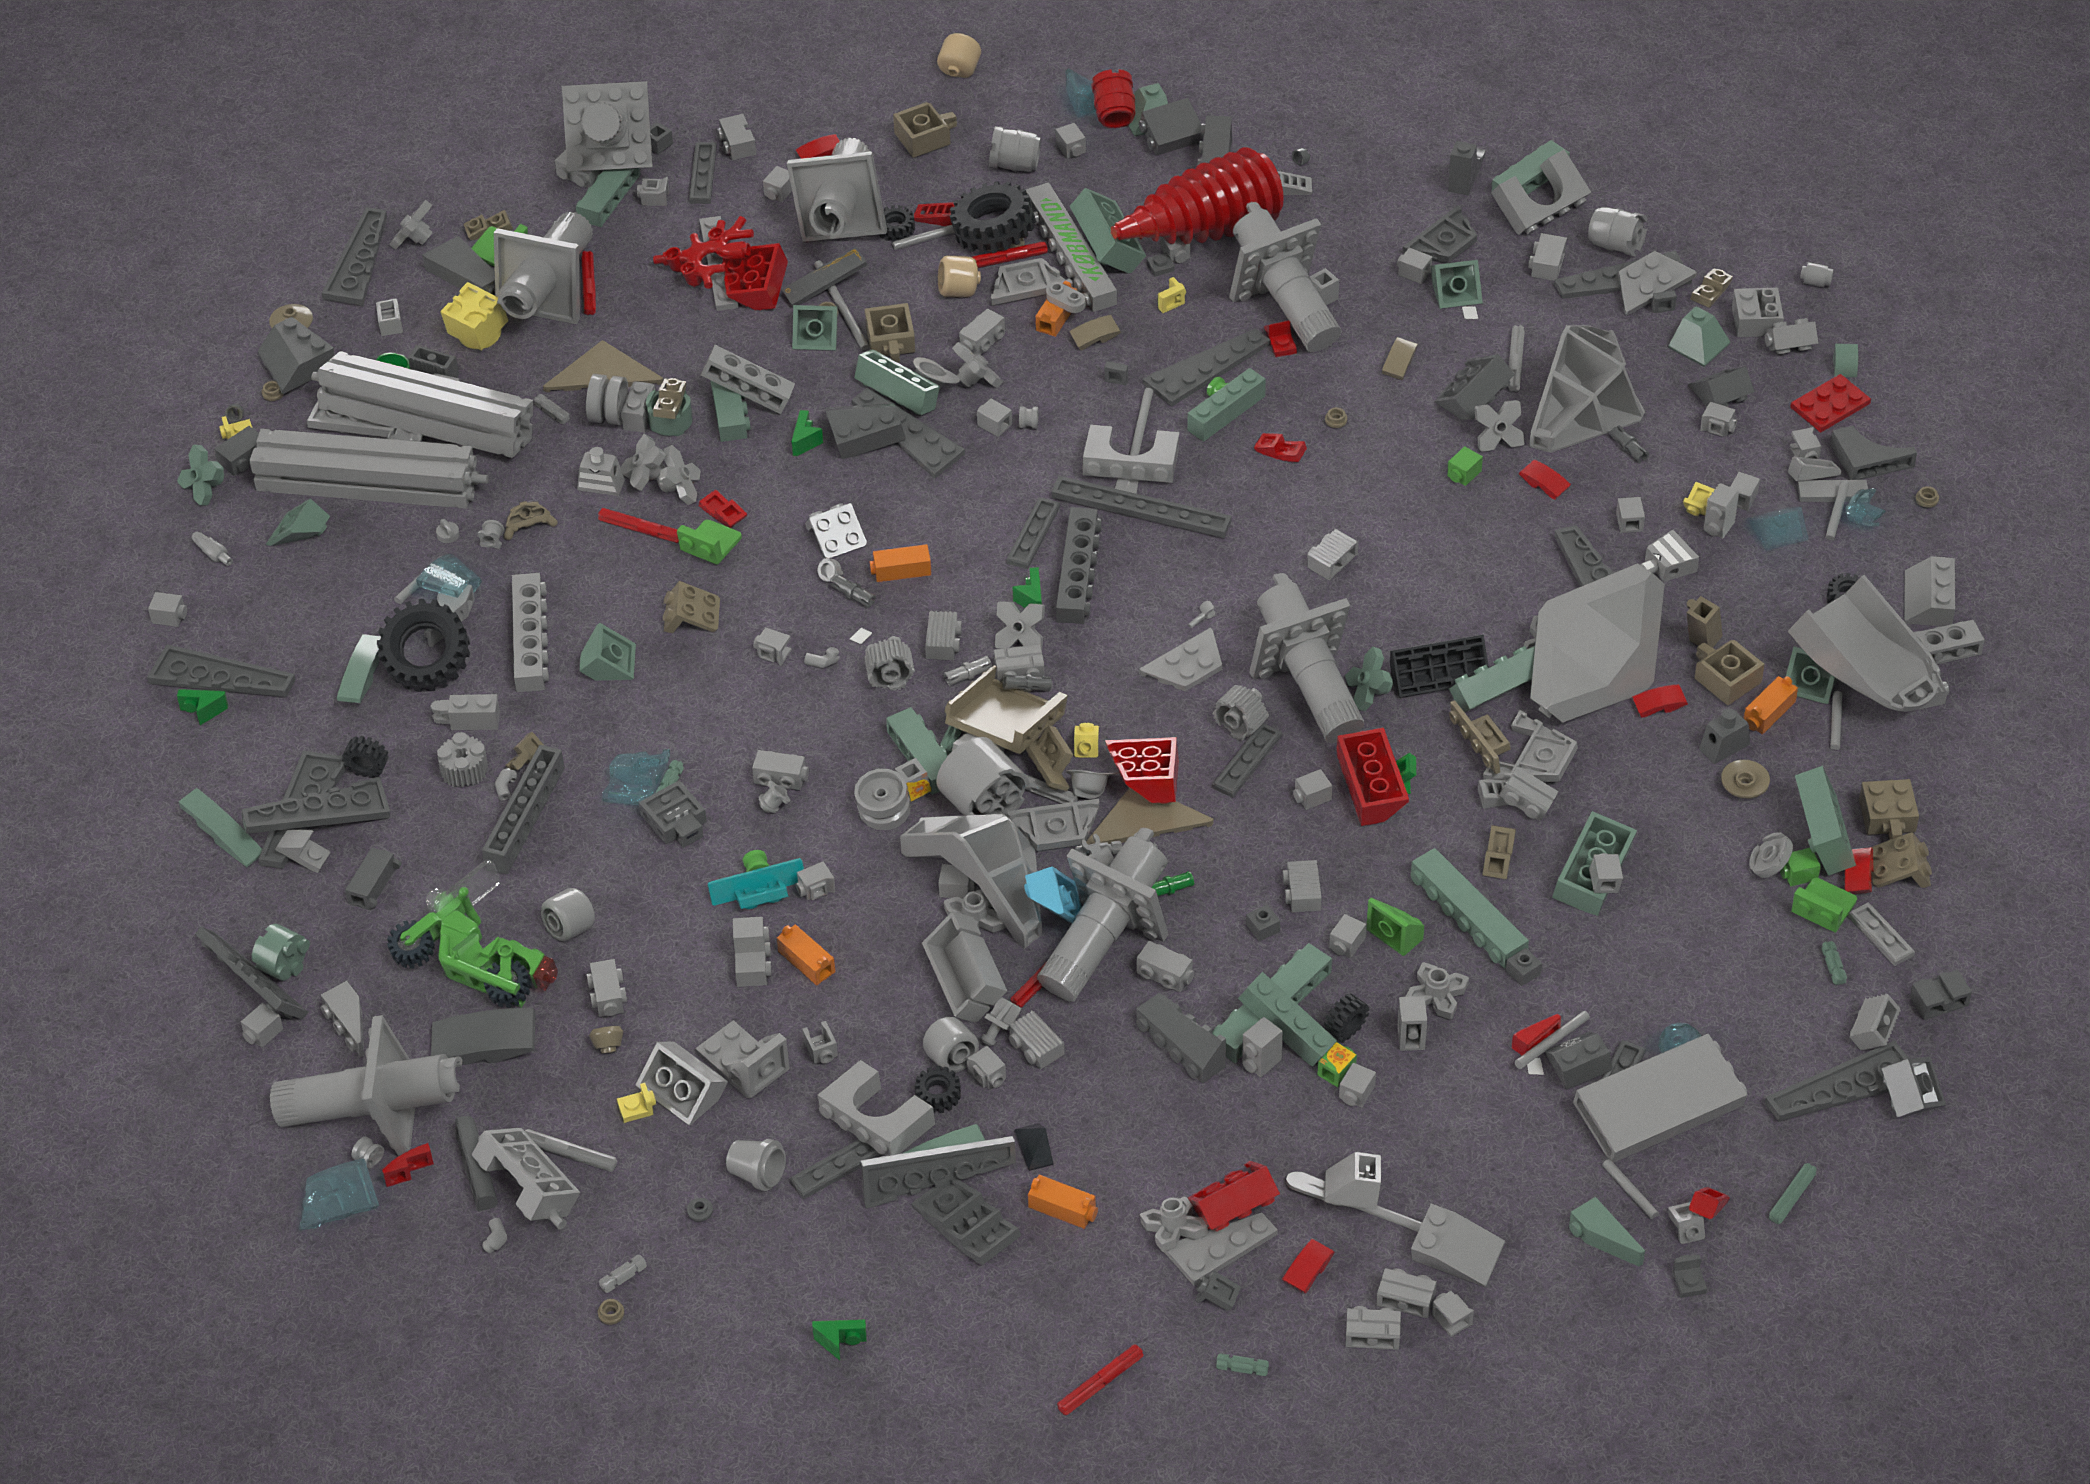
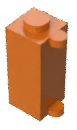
M1064 281V282L1062 283V284H1064V285H1066V286H1068V287H1070V288H1072V289H1074V290L1077 291L1076 288L1071 287V283H1070V282ZM1046 299L1035 316L1036 331L1056 337L1071 312L1050 303Z
M927 544L873 551V561H869L871 575H876L877 582L931 575V560Z
M1778 676L1745 708L1744 719L1749 724L1750 730L1757 731L1763 735L1796 702L1798 687L1792 684L1790 677L1781 678Z
M796 924L792 927L787 925L783 928L781 934L777 937L778 952L816 986L835 973L834 958Z
M1042 1175L1033 1179L1028 1193V1208L1083 1229L1086 1228L1089 1221L1093 1222L1095 1220L1098 1208L1096 1207L1094 1195Z

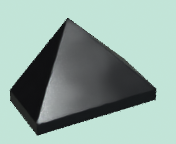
M1037 1123L1015 1129L1029 1171L1054 1165L1044 1126Z

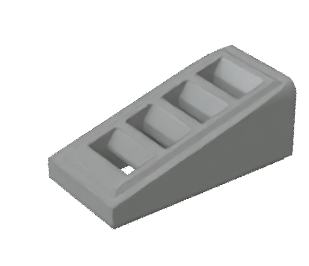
M1278 171L1283 187V195H1312L1311 177Z
M395 298L377 302L376 308L381 336L403 333L398 300Z
M1794 456L1792 457L1788 473L1796 481H1806L1837 476L1841 474V470L1830 460Z
M1486 779L1478 781V793L1483 808L1509 805L1499 796L1498 792L1503 789L1507 780Z

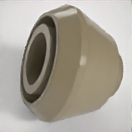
M620 1026L593 1029L589 1037L595 1048L601 1049V1054L616 1052V1047L621 1046L624 1031Z

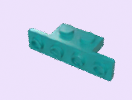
M801 858L708 882L711 903L715 906L736 900L741 909H753L762 903L779 902L782 898L788 897L786 887L798 883L797 872L804 870Z

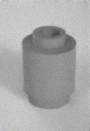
M1808 262L1807 266L1802 267L1800 279H1804L1803 284L1824 288V286H1830L1834 269H1829V266Z

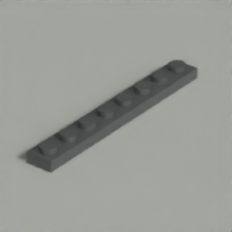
M1058 476L1052 490V498L1221 538H1225L1231 524L1230 515L1063 476Z

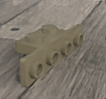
M1455 700L1451 701L1449 716L1454 725L1458 724L1463 737L1469 739L1475 753H1480L1485 766L1491 768L1495 774L1500 773L1498 755L1511 750L1510 742L1488 714L1471 721Z
M1048 725L1040 739L1035 740L1026 750L1028 756L1037 766L1038 772L1046 780V785L1054 790L1061 789L1067 791L1070 786L1064 779L1062 772L1070 763L1073 753L1056 727Z

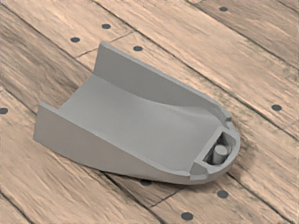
M1865 575L1861 576L1844 595L1814 614L1810 610L1806 611L1788 630L1800 647L1819 666L1851 688L1887 708L1904 712L1915 711L1926 705L1937 691L1936 673L1938 670L1932 655Z

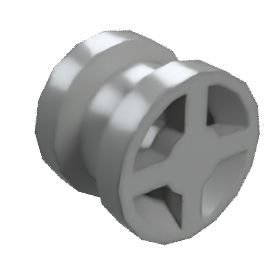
M1020 406L1019 428L1024 429L1026 426H1030L1032 429H1038V407L1027 409L1025 406Z
M365 1136L360 1138L354 1145L351 1155L355 1160L363 1161V1165L370 1169L382 1159L384 1148L379 1144H373V1141Z

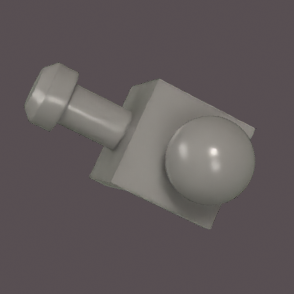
M1001 997L996 1002L991 1013H987L985 1016L992 1024L987 1033L982 1035V1042L989 1046L995 1045V1038L1001 1027L1005 1030H1010V1024L1015 1022L1022 1008Z

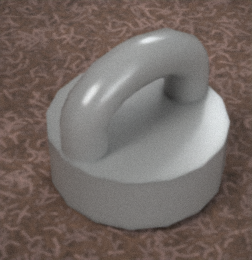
M441 519L440 525L436 528L437 538L443 543L456 541L460 534L458 526L453 522H448L446 519Z
M823 559L818 565V575L823 581L832 582L835 575H843L841 566L835 559Z

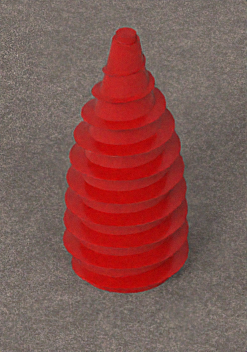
M1243 147L1236 153L1229 152L1222 158H1213L1209 163H1200L1195 169L1185 170L1182 176L1172 177L1168 184H1161L1155 194H1150L1146 197L1144 206H1137L1134 213L1116 222L1111 227V234L1114 239L1118 240L1151 238L1154 242H1157L1159 237H1163L1169 244H1174L1176 236H1178L1186 245L1191 243L1192 238L1199 243H1204L1208 236L1216 241L1220 240L1223 234L1227 237H1233V228L1236 223L1249 214L1246 208L1247 203H1258L1262 209L1270 213L1274 221L1277 220L1284 200L1281 179L1269 157L1263 153H1257L1251 148Z

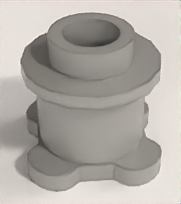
M487 520L483 523L482 530L478 531L477 537L480 538L481 547L501 548L502 542L499 539L504 534L505 528L500 522Z
M769 781L767 784L769 787L768 791L759 796V805L768 813H776L781 803L788 804L790 798L783 786Z

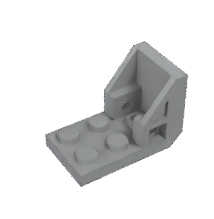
M734 1020L695 1048L696 1054L746 1098H752L790 1069L787 1040L784 1036L778 1033L766 1036L758 1042Z

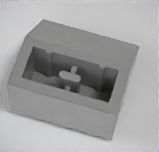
M1778 288L1734 289L1732 311L1737 337H1761L1767 333L1768 328H1773V323L1783 322L1784 317Z
M1354 1152L1327 1169L1325 1172V1202L1336 1206L1349 1205L1360 1209H1376L1381 1185V1155Z

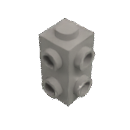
M986 309L959 332L960 343L972 353L975 352L981 355L998 339L1004 336V317Z
M1808 318L1794 320V325H1787L1786 321L1773 323V328H1768L1765 334L1766 346L1769 347L1770 351L1777 350V354L1788 353L1792 347H1798V351L1812 349L1811 344H1818L1816 323L1808 322Z
M758 750L752 767L754 783L768 786V782L773 781L785 789L801 790L803 781H807L809 775V767H805V757L794 754L789 755Z
M1148 941L1137 957V973L1146 979H1152L1161 983L1166 988L1181 992L1186 984L1189 985L1194 977L1192 959L1184 954H1178L1169 950L1161 944Z
M615 959L590 963L591 973L587 974L589 989L594 988L595 993H590L592 1008L598 1007L599 1017L624 1013L623 1003L627 1002L625 987L620 988L619 983H624L621 968L616 969Z

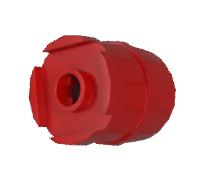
M1112 69L1105 70L1095 75L1092 79L1091 87L1094 94V107L1099 122L1107 128L1125 127L1132 123L1135 117V95L1132 89V75L1125 70L1118 69L1119 73H1112Z

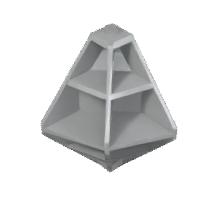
M1566 325L1561 335L1533 423L1530 447L1552 453L1609 433L1615 426L1620 425L1624 428L1641 421L1645 411L1632 387L1625 369L1626 362L1613 330L1606 331L1589 325Z
M1637 563L1550 599L1538 612L1530 698L1540 706L1538 710L1548 718L1553 715L1561 722H1565L1629 699L1648 690L1655 677L1665 585L1652 572Z
M1006 815L921 817L917 824L900 836L901 853L905 857L944 858L976 882L1016 943L1024 949L1042 935L1040 904L1028 898L1024 888V884H1027L1025 875L1037 872L1035 848L1018 829L1015 822Z

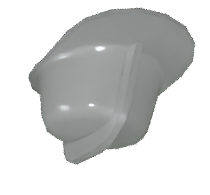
M917 357L913 361L916 368L915 373L939 385V390L944 383L953 384L958 383L960 380L955 374L930 359Z
M1083 770L1066 771L1067 774L1071 775L1074 795L1087 799H1095L1104 792L1109 776L1121 775L1120 773H1095Z

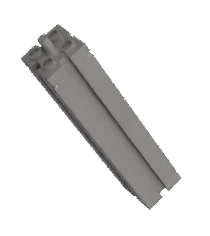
M344 352L337 353L329 362L320 367L318 372H313L311 376L313 381H317L319 385H322L317 392L319 409L331 410L334 413L393 428H401V430L417 434L422 433L425 436L460 445L472 446V448L496 454H504V456L511 458L520 451V446L525 447L532 439L530 418L533 416V400L521 399L519 396L356 355L350 356Z
M260 429L256 441L257 448H254L250 458L252 473L255 474L254 483L256 491L263 492L270 491L275 493L467 509L469 501L474 500V485L488 483V475L479 474V471H476L477 457L473 455L472 446L465 445L459 447L453 444Z

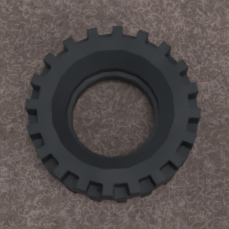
M996 181L990 186L984 183L982 188L979 189L973 187L970 189L971 192L969 194H961V200H955L954 207L950 209V219L956 240L961 244L962 248L968 247L970 252H974L977 249L980 254H985L986 250H991L992 253H996L999 248L1007 250L1009 249L1008 245L1013 243L1018 245L1020 243L1019 239H1026L1029 236L1027 231H1033L1035 218L1029 194L1027 195V191L1024 188L1021 189L1018 184L1012 187L1010 182L1000 185L999 181ZM1006 211L996 218L989 220L978 219L988 213Z
M419 599V604L412 605L411 601L405 602L407 608L400 610L396 607L394 609L396 615L392 618L386 616L384 619L386 623L385 628H379L378 633L381 636L380 640H377L379 658L396 683L400 682L406 689L414 687L418 692H422L423 688L436 691L435 686L442 684L445 688L448 686L446 681L451 677L456 680L459 677L457 671L460 668L465 670L467 666L465 658L470 657L468 649L470 639L457 613H453L446 604L440 606L438 601L433 599L431 604L426 603L424 599ZM428 628L440 632L445 638L446 647L443 655L437 661L430 665L417 666L406 660L404 645L412 634Z

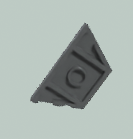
M1457 205L1404 245L1403 253L1405 254L1409 248L1432 256V260L1449 263L1477 242V234L1470 227L1469 220L1463 217L1461 207Z

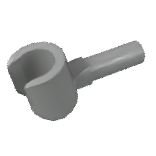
M1205 601L1201 604L1200 610L1202 613L1188 624L1189 627L1193 628L1205 618L1209 619L1215 616L1214 606L1210 601Z

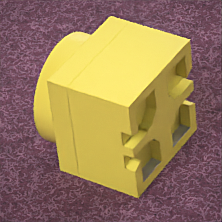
M467 282L460 289V294L453 297V302L448 303L440 311L448 334L458 338L468 348L482 351L483 348L492 346L499 339L501 328L508 322L505 310L501 304H497L498 297Z

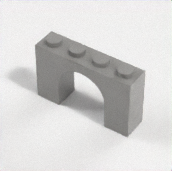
M1565 149L1549 157L1540 165L1553 187V204L1541 205L1530 199L1516 176L1499 184L1491 192L1518 235L1524 232L1528 235L1538 229V224L1542 223L1545 226L1554 220L1553 216L1556 214L1561 217L1570 211L1569 207L1574 205L1577 208L1587 201L1585 198L1591 191Z
M1090 425L1083 455V475L1173 482L1179 451V432L1157 430L1155 443L1150 451L1141 455L1130 456L1120 454L1111 448V426Z
M860 1060L818 1094L819 1111L825 1118H830L836 1122L843 1130H848L856 1135L861 1142H866L874 1147L879 1154L886 1156L898 1155L935 1125L933 1107L914 1095L891 1114L871 1117L858 1111L860 1106L881 1090L879 1072Z

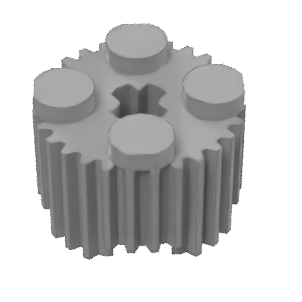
M895 636L888 638L887 641L883 640V642L879 641L878 644L868 645L865 650V664L868 680L872 687H888L893 691L905 688L906 682H908V679H911L913 672H915L912 654L908 645H905L904 642L901 643V639Z
M1234 685L1216 703V710L1212 713L1218 725L1221 726L1223 724L1224 728L1232 732L1230 735L1233 738L1241 739V741L1251 736L1265 722L1269 714L1265 710L1266 707L1263 706L1264 703L1261 702V693L1255 688L1250 690L1246 687L1243 688L1241 685Z
M463 732L456 733L452 740L448 739L447 743L444 742L437 750L440 772L445 783L448 782V785L452 784V787L459 785L464 787V785L469 786V784L478 785L479 781H483L482 778H486L485 773H487L488 769L486 751L482 742L478 741L477 738L474 739L473 736L470 738L469 735Z

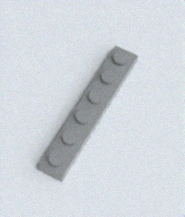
M721 216L699 219L703 242L710 240L708 232L716 227L717 221L721 220ZM715 253L706 255L708 265L722 264L723 262L722 257ZM724 272L715 273L711 276L717 311L738 308V302L728 298L726 294Z

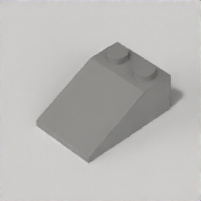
M1430 1204L1411 1248L1412 1260L1486 1287L1503 1249L1505 1240L1456 1212Z

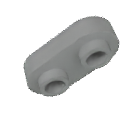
M1058 282L1052 283L1046 288V298L1050 303L1071 313H1078L1085 309L1086 301L1082 293Z

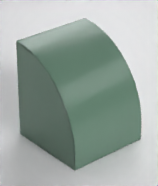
M1835 344L1833 355L1834 377L1842 374L1844 377H1857L1858 344Z

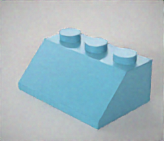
M1053 866L1025 875L1027 884H1024V888L1028 898H1031L1071 923L1074 922L1076 915L1082 908L1074 880Z

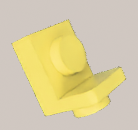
M1174 277L1169 279V289L1158 293V309L1162 313L1185 304V287Z
M226 416L221 417L223 425L219 426L222 439L227 438V440L244 428L252 427L250 419L228 424Z
M645 1083L640 1084L641 1092L617 1099L624 1123L653 1115L652 1106L656 1105L653 1091H648Z

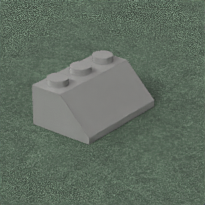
M1931 556L1906 569L1904 574V622L1907 624L1932 626L1952 625L1955 613V558Z
M657 1042L635 1085L641 1089L640 1084L645 1083L647 1090L653 1091L657 1102L685 1123L691 1125L719 1101L728 1081L677 1043Z

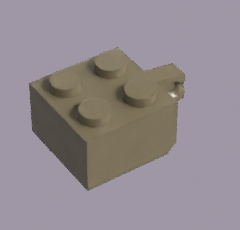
M925 102L893 114L894 133L913 158L951 144L950 129L957 126V117L953 112L939 115L930 103Z
M908 303L865 309V323L870 350L873 349L884 356H890V359L897 363H900V354L915 352V337Z
M1730 640L1717 650L1706 643H1702L1697 647L1696 657L1700 661L1696 664L1695 679L1726 705H1730L1762 683L1765 664L1737 641Z
M1910 779L1862 782L1859 803L1867 835L1888 834L1889 840L1902 836V833L1916 832L1919 814Z

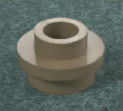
M269 381L264 384L262 396L265 400L276 401L283 397L284 394L281 393L277 381Z
M1331 408L1325 415V422L1332 428H1341L1347 423V415L1341 408Z
M1926 486L1917 492L1916 502L1923 507H1934L1939 502V495L1936 489Z
M607 1299L601 1303L598 1309V1317L605 1324H616L624 1317V1307L615 1299ZM609 1311H615L614 1314H607Z

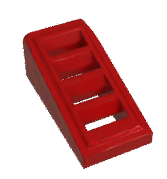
M954 203L918 204L914 214V221L950 226L952 225L950 209L954 207Z
M1555 1014L1518 1031L1512 1037V1048L1520 1055H1524L1561 1028V1016Z
M1705 1187L1695 1191L1689 1205V1210L1712 1219L1728 1203L1730 1197L1710 1187Z

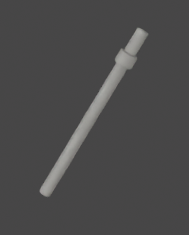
M818 260L814 263V266L817 269L823 266V263ZM835 285L829 287L830 295L838 306L861 350L869 349V344Z

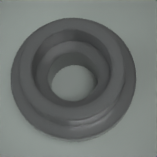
M696 1198L688 1204L687 1213L692 1220L703 1222L711 1217L713 1206L705 1198ZM698 1207H704V1208L701 1209V1210H697V1209H696V1208H698Z

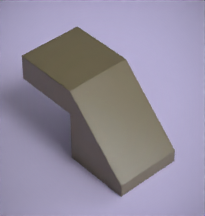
M1491 826L1483 876L1507 879L1515 840V828Z

